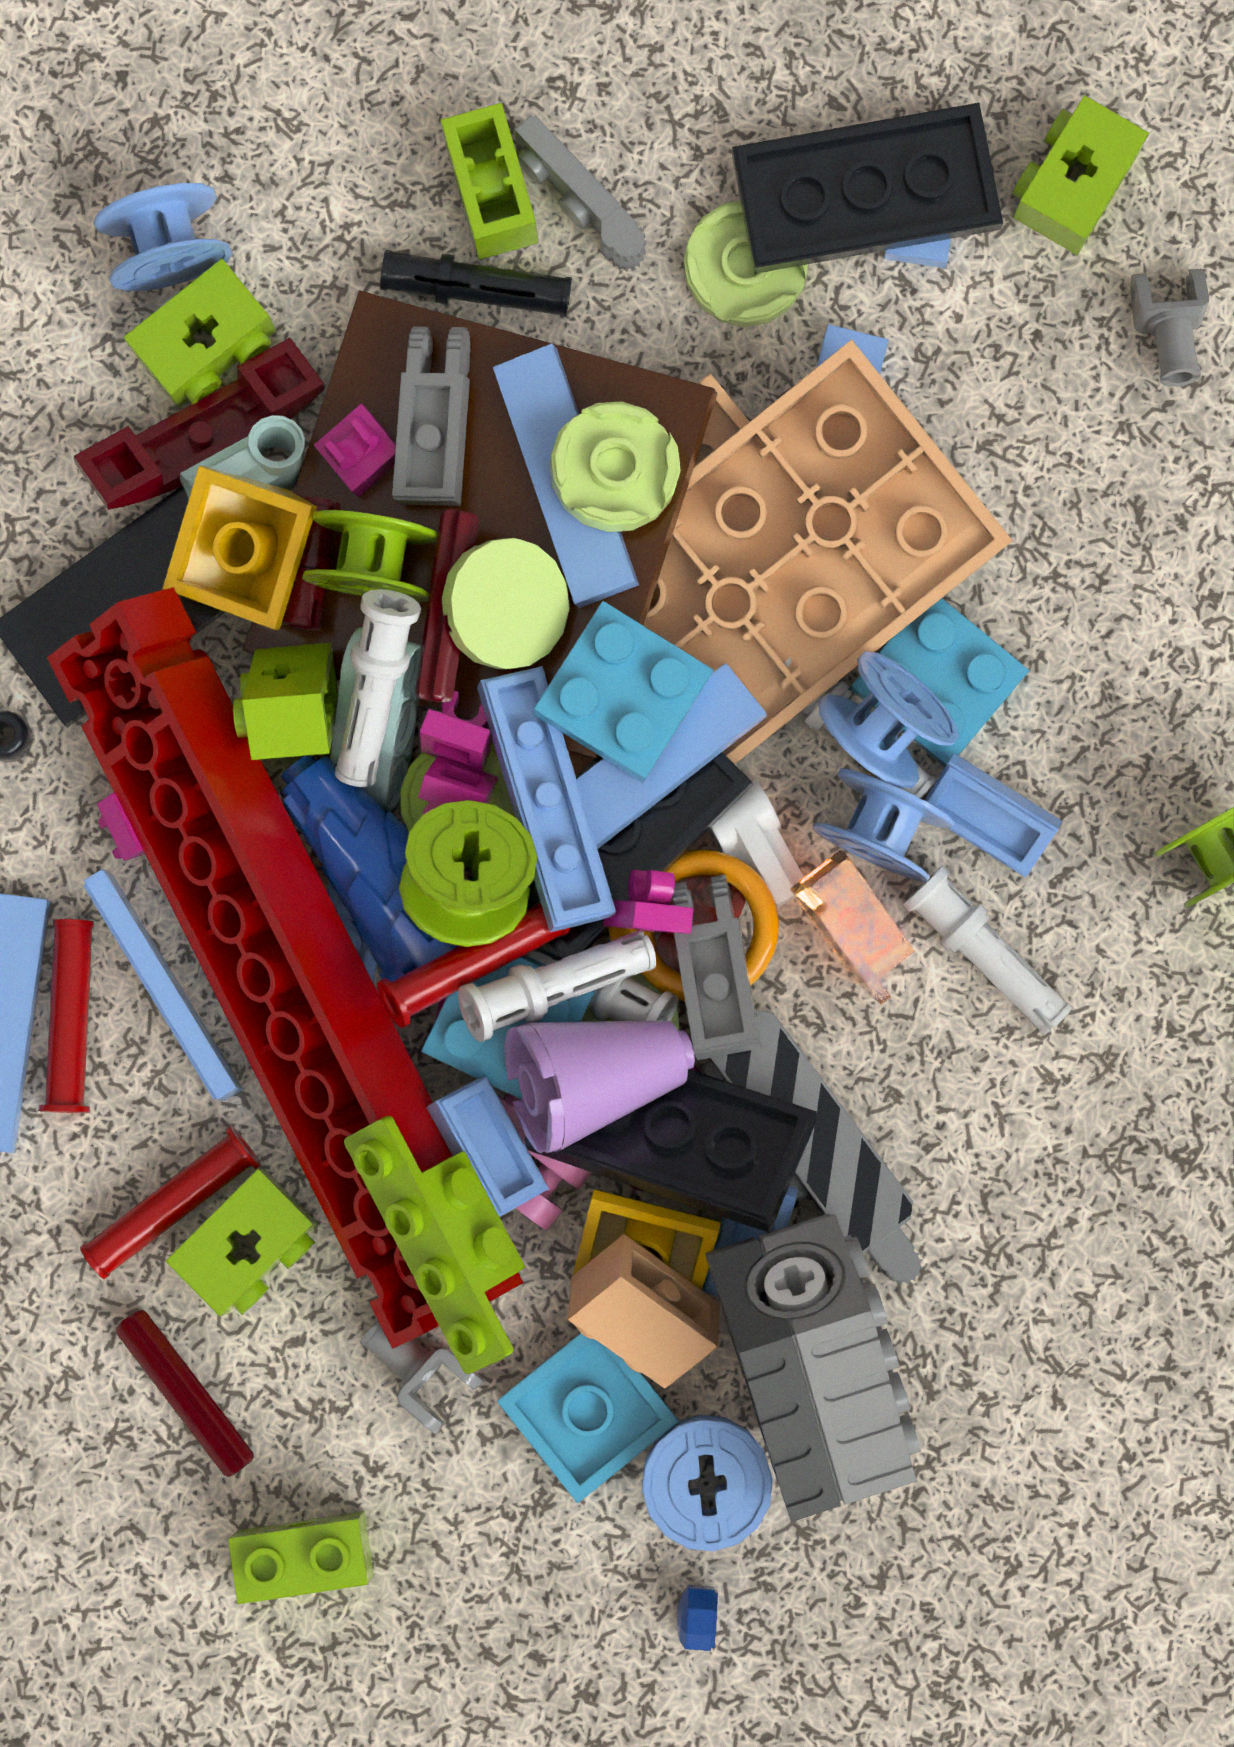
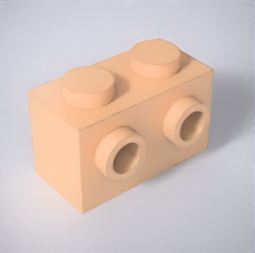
M625 1234L620 1236L571 1278L568 1320L584 1336L597 1340L621 1357L632 1370L645 1374L664 1389L718 1348L720 1303Z

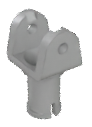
M1201 268L1189 269V276L1186 277L1188 300L1153 303L1147 274H1132L1130 293L1134 328L1139 333H1150L1156 336L1161 371L1160 382L1165 386L1178 387L1188 385L1197 381L1201 375L1193 329H1197L1202 324L1209 302L1205 273Z
M378 1321L360 1341L361 1345L367 1347L402 1380L399 1384L401 1390L397 1396L399 1404L434 1434H437L445 1423L416 1395L417 1391L434 1372L444 1364L473 1390L484 1382L483 1378L476 1371L471 1374H465L450 1349L436 1350L432 1348L430 1351H427L415 1339L392 1349Z

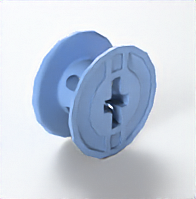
M177 183L157 186L123 197L98 212L93 221L97 231L112 237H131L135 252L134 256L116 266L112 271L109 280L113 288L124 291L161 289L197 279L220 259H223L226 263L233 255L230 245L217 239H196L191 220L208 211L216 201L217 196L213 187L201 183Z
M865 651L857 659L859 673L871 692L860 704L840 695L826 694L818 702L820 716L829 732L843 749L864 768L883 781L899 788H913L920 778L917 764L906 747L917 735L937 745L952 746L959 738L957 725L947 708L914 674L892 659L876 652ZM878 702H880V704L876 707V709H875L872 713H870L871 709H872ZM906 726V727H907L906 731L898 738V737H897L898 734H899V733L904 729V727Z
M840 768L837 776L846 785L862 794L858 806L846 830L819 822L814 823L812 830L834 845L877 866L916 881L927 882L930 877L929 874L920 866L905 858L904 855L920 822L950 829L955 824V821L932 804L894 785L857 771Z
M698 1415L679 1421L654 1442L645 1459L642 1492L649 1516L666 1537L688 1549L714 1552L739 1544L759 1527L770 1507L773 1478L763 1448L746 1428L726 1417ZM704 1454L712 1455L715 1476H725V1484L718 1485L714 1489L715 1508L710 1510L701 1509L699 1488L690 1490L688 1486L689 1480L699 1478L698 1456Z

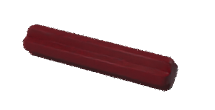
M447 509L443 510L440 515L415 686L416 697L426 701L450 702L454 694L460 649L456 647L449 634L452 630L448 624V616L443 615L442 595L449 571L462 553L471 549L476 544L479 519L476 514L465 510Z
M141 1309L133 1312L120 1322L116 1327L118 1337L222 1474L227 1477L234 1476L251 1463L254 1458L253 1451L148 1313Z

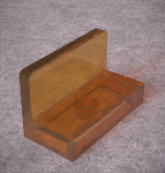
M839 850L792 886L790 891L856 983L882 1005L891 996L879 979L915 951L849 856Z

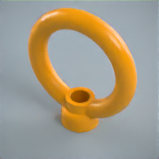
M713 850L687 851L666 871L674 873L675 883L691 876H719L725 874L728 883L741 892L750 907L753 917V935L745 956L750 985H752L760 978L769 965L778 941L779 918L773 895L762 877L742 860ZM609 927L610 940L619 939V937L636 931V929ZM643 930L644 936L647 935L653 945L656 955V967L650 971L642 972V976L660 992L670 991L677 995L678 1000L685 1002L681 973L668 966L658 954L654 931Z

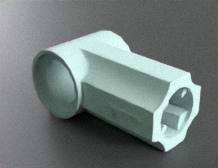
M272 415L262 418L253 425L248 437L180 473V482L187 493L188 499L199 466L209 467L287 490L292 489L297 483L304 462L305 437L302 429L293 420L284 416ZM272 447H280L287 450L291 456L286 460L275 462L265 459L261 453Z

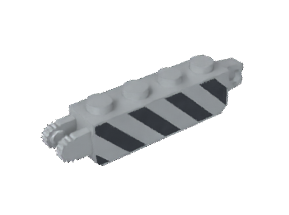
M755 1010L761 1048L708 1058L709 1061L702 1065L700 1069L706 1075L816 1111L817 1122L790 1186L798 1188L796 1199L801 1202L807 1196H810L823 1215L828 1213L831 1216L836 1215L843 1236L851 1235L852 1238L857 1237L863 1254L867 1252L878 1268L885 1271L884 1275H887L889 1280L896 1281L899 1284L903 1282L909 1284L910 1280L916 1281L915 1277L921 1275L919 1271L923 1267H921L920 1263L923 1260L919 1259V1253L914 1252L915 1247L900 1228L911 1219L913 1200L773 1012Z

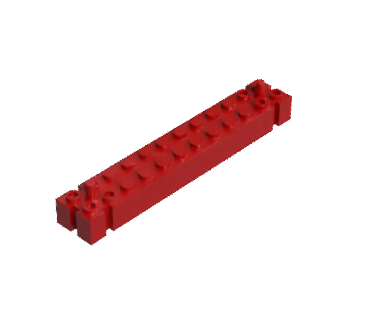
M174 587L119 601L89 624L92 631L75 635L49 655L47 659L69 703L81 701L89 717V720L82 724L81 727L356 1278L368 1275L378 1295V1298L370 1301L369 1304L391 1348H396L431 1331L439 1325L419 1290L394 1238L388 1231L385 1221L361 1175L358 1173L345 1147L344 1139L389 1115L398 1126L421 1172H424L452 1157L449 1148L426 1108L433 1101L261 760H251L248 737L238 738L234 724L233 704L209 656L201 649L192 650L189 642L197 632ZM518 1272L484 1293L489 1302L524 1282Z

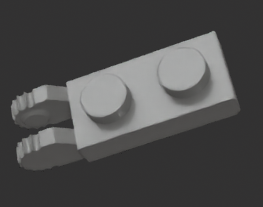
M530 115L515 129L516 147L520 151L517 153V157L522 169L538 184L547 179L563 195L558 200V204L574 224L584 229L590 223L601 235V254L608 261L612 260L613 266H618L619 270L625 269L626 272L628 269L634 271L636 266L640 267V262L644 261L643 255L646 254L645 245L647 242L644 240L645 233L641 232L642 228L636 227L637 222L536 115L534 117Z
M413 327L408 340L406 373L401 372L392 491L393 500L398 504L461 506L470 379L467 377L470 368L471 352L469 331L466 327H451L446 343L445 373H430L433 351L431 331L429 327Z
M725 874L711 877L710 894L713 906L716 907L718 921L695 925L693 916L691 934L674 933L693 1050L697 1060L761 1048L741 928L738 918H734L729 885ZM687 883L675 884L673 893L674 906L693 908L694 911L692 892L688 889Z

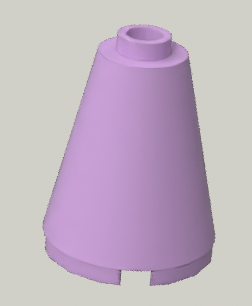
M670 1021L523 1023L521 1026L510 1028L507 1031L504 1045L508 1081L519 1078L523 1097L521 1100L513 1101L515 1110L526 1137L533 1148L539 1153L558 1152L683 1085L687 1080L688 1069L693 1068L695 1063L694 1050L689 1036L684 1030L677 1031L674 1024Z

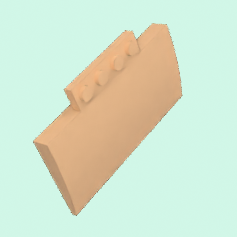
M852 339L750 422L711 373L698 383L714 388L718 394L643 626L709 666L714 671L727 663L767 714L765 719L723 751L734 764L857 667V659L865 651H877L1013 541ZM791 658L792 663L787 668L784 663ZM568 751L575 777L594 760L593 758Z

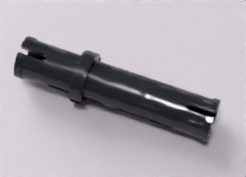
M391 250L384 252L380 277V290L387 291L388 289L435 296V303L448 305L450 299L496 305L504 308L557 314L560 317L567 316L572 277L562 278L513 269L455 262V255L442 253L440 259L394 253Z

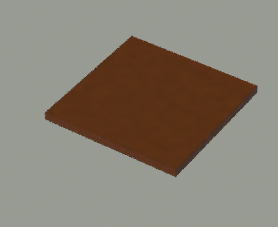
M359 290L293 493L300 497H318L332 500L331 502H338L341 504L340 510L369 513L416 523L433 529L437 533L440 515L443 510L457 509L469 511L476 514L479 519L475 545L505 538H517L538 545L556 561L566 581L493 370L494 366L553 343ZM413 327H429L431 331L433 351L430 373H445L446 343L451 327H466L469 331L471 352L470 368L467 377L470 379L461 506L396 503L392 496L394 467L358 497L351 492L314 446L316 442L361 403L371 411L396 442L401 372L406 373L408 340ZM553 344L558 350L579 413L581 414L583 409L596 403L619 401L647 409L659 419L658 423L665 428L668 435L671 433L679 452L680 475L671 502L655 520L632 531H621L639 585L579 608L574 604L567 584L569 612L564 632L550 653L530 666L496 669L472 661L460 650L454 691L459 692V703L455 710L457 717L471 720L477 716L482 703L477 689L481 680L542 666L549 686L602 601L644 625L718 394L714 388ZM337 531L334 533L331 559L336 561V567L342 533ZM436 543L423 545L406 544L400 581L420 587L429 593ZM325 589L321 628L319 631L297 629L287 625H281L280 630H274L251 622L243 651L254 655L255 649L331 643L336 680L340 681L343 657L348 642L356 629L363 627L365 614L360 608L362 596ZM428 601L418 602L421 611L417 622L410 626L407 640L409 642L422 645ZM419 698V706L442 712V703ZM563 733L568 751L596 760L601 759V756Z

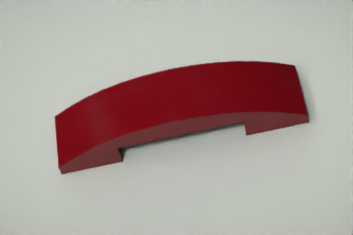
M289 337L238 365L237 380L135 435L130 427L127 426L74 455L75 464L106 508L110 510L129 506L183 486L180 482L181 472L248 437L253 425L262 418L273 415L292 419L324 391V382L293 340Z

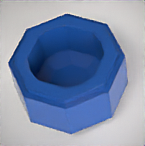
M688 1585L682 1592L677 1606L676 1628L679 1641L684 1649L711 1651V1648L715 1647L718 1591L715 1590V1587Z

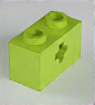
M1085 95L1073 114L1062 108L1043 141L1052 146V149L1041 166L1033 161L1029 162L1012 192L1014 196L1021 199L1013 218L1078 256L1139 155L1149 132ZM1075 163L1084 167L1085 171L1084 174L1078 177L1076 182H1073L1065 176L1067 171L1071 170Z
M502 102L440 119L446 149L478 260L538 244L535 216Z
M220 259L123 338L138 360L174 404L180 408L189 400L192 404H195L200 399L215 392L222 384L219 376L238 361L242 364L266 351L271 345L268 337L276 332L268 313L226 262ZM201 329L206 334L213 335L215 343L207 349L203 344L196 343L193 337Z
M331 643L255 649L249 672L241 673L240 676L241 698H235L233 704L236 734L238 738L248 737L251 760L329 754L338 701V688Z
M257 1169L165 1262L219 1317L228 1314L233 1308L243 1315L270 1289L262 1279L279 1262L287 1269H290L316 1243L308 1233L318 1222L266 1169ZM237 1232L243 1236L256 1232L262 1238L255 1246L256 1251L261 1255L258 1261L251 1257L238 1261L233 1256L239 1248V1244L234 1238Z
M365 1511L237 1530L228 1538L237 1605L368 1585L374 1576Z

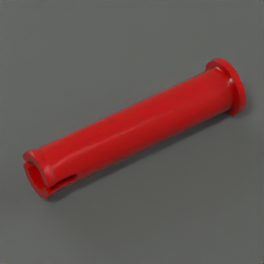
M540 902L526 910L525 916L511 933L491 944L470 947L457 946L392 982L389 979L383 978L377 983L379 996L392 1020L399 1027L404 1028L410 1024V1017L457 992L460 986L474 983L551 940L568 934L570 928L549 932Z
M54 919L45 1104L39 1105L38 1111L90 1113V1107L84 1106L92 953L91 941L94 921Z
M233 1126L225 1129L228 1136L103 1230L90 1242L80 1246V1251L85 1260L102 1279L109 1277L110 1273L133 1257L251 1166L257 1170L262 1166L257 1155Z

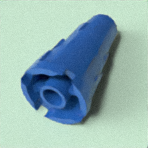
M313 755L303 756L281 775V778L287 784L280 792L284 798L283 805L323 865L321 867L322 871L353 918L351 922L367 944L372 957L382 970V973L379 974L382 979H389L392 982L459 946L440 942L421 931L404 911L399 885L403 866L407 863L405 850L409 830L390 810L386 813L363 787L351 786L336 778L335 768L337 764H334L329 757L325 756L317 761Z

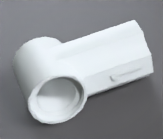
M753 778L751 779L753 786L708 832L720 852L742 860L762 877L770 889L778 908L808 891L810 887L778 831L781 829V824L773 806L758 781Z

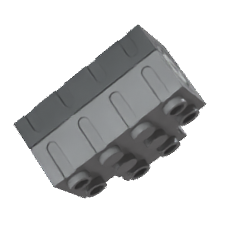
M828 1213L758 1236L759 1240L753 1237L705 1253L730 1337L790 1521L793 1522L840 1507V1501H843L844 1505L917 1482L910 1455L921 1452V1448L909 1413L899 1416L900 1413L909 1411L910 1406L898 1371L893 1373V1369L899 1368V1363L887 1328L883 1330L881 1328L882 1325L888 1324L879 1292L875 1284L870 1286L869 1281L864 1282L862 1279L869 1276V1271L858 1238H852L851 1235L843 1236L836 1215L831 1216Z

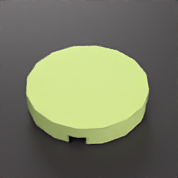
M741 201L722 204L701 218L688 240L683 266L688 290L702 310L720 322L748 327L769 323L792 307L803 291L808 264L754 274Z
M622 401L596 403L583 409L581 414L573 417L558 432L549 462L552 488L563 508L583 525L605 532L632 531L655 520L671 502L681 471L678 446L671 433L668 435L665 428L658 423L659 419L647 409Z
M517 538L486 541L462 553L447 575L442 595L443 615L448 616V624L452 630L449 634L456 647L472 661L496 669L530 666L549 654L564 632L569 612L567 583L556 561L538 545Z

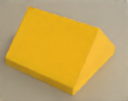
M199 466L162 589L174 587L178 595L265 627L280 630L313 522L312 516L317 506L285 488L209 467Z
M594 1189L573 1275L620 1236L625 1234L702 1290L709 1268L705 1253L714 1250L721 1222Z

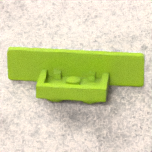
M389 1115L344 1139L345 1147L463 1372L471 1374L512 1354L513 1346L484 1292L526 1267L465 1150L421 1172L398 1126Z

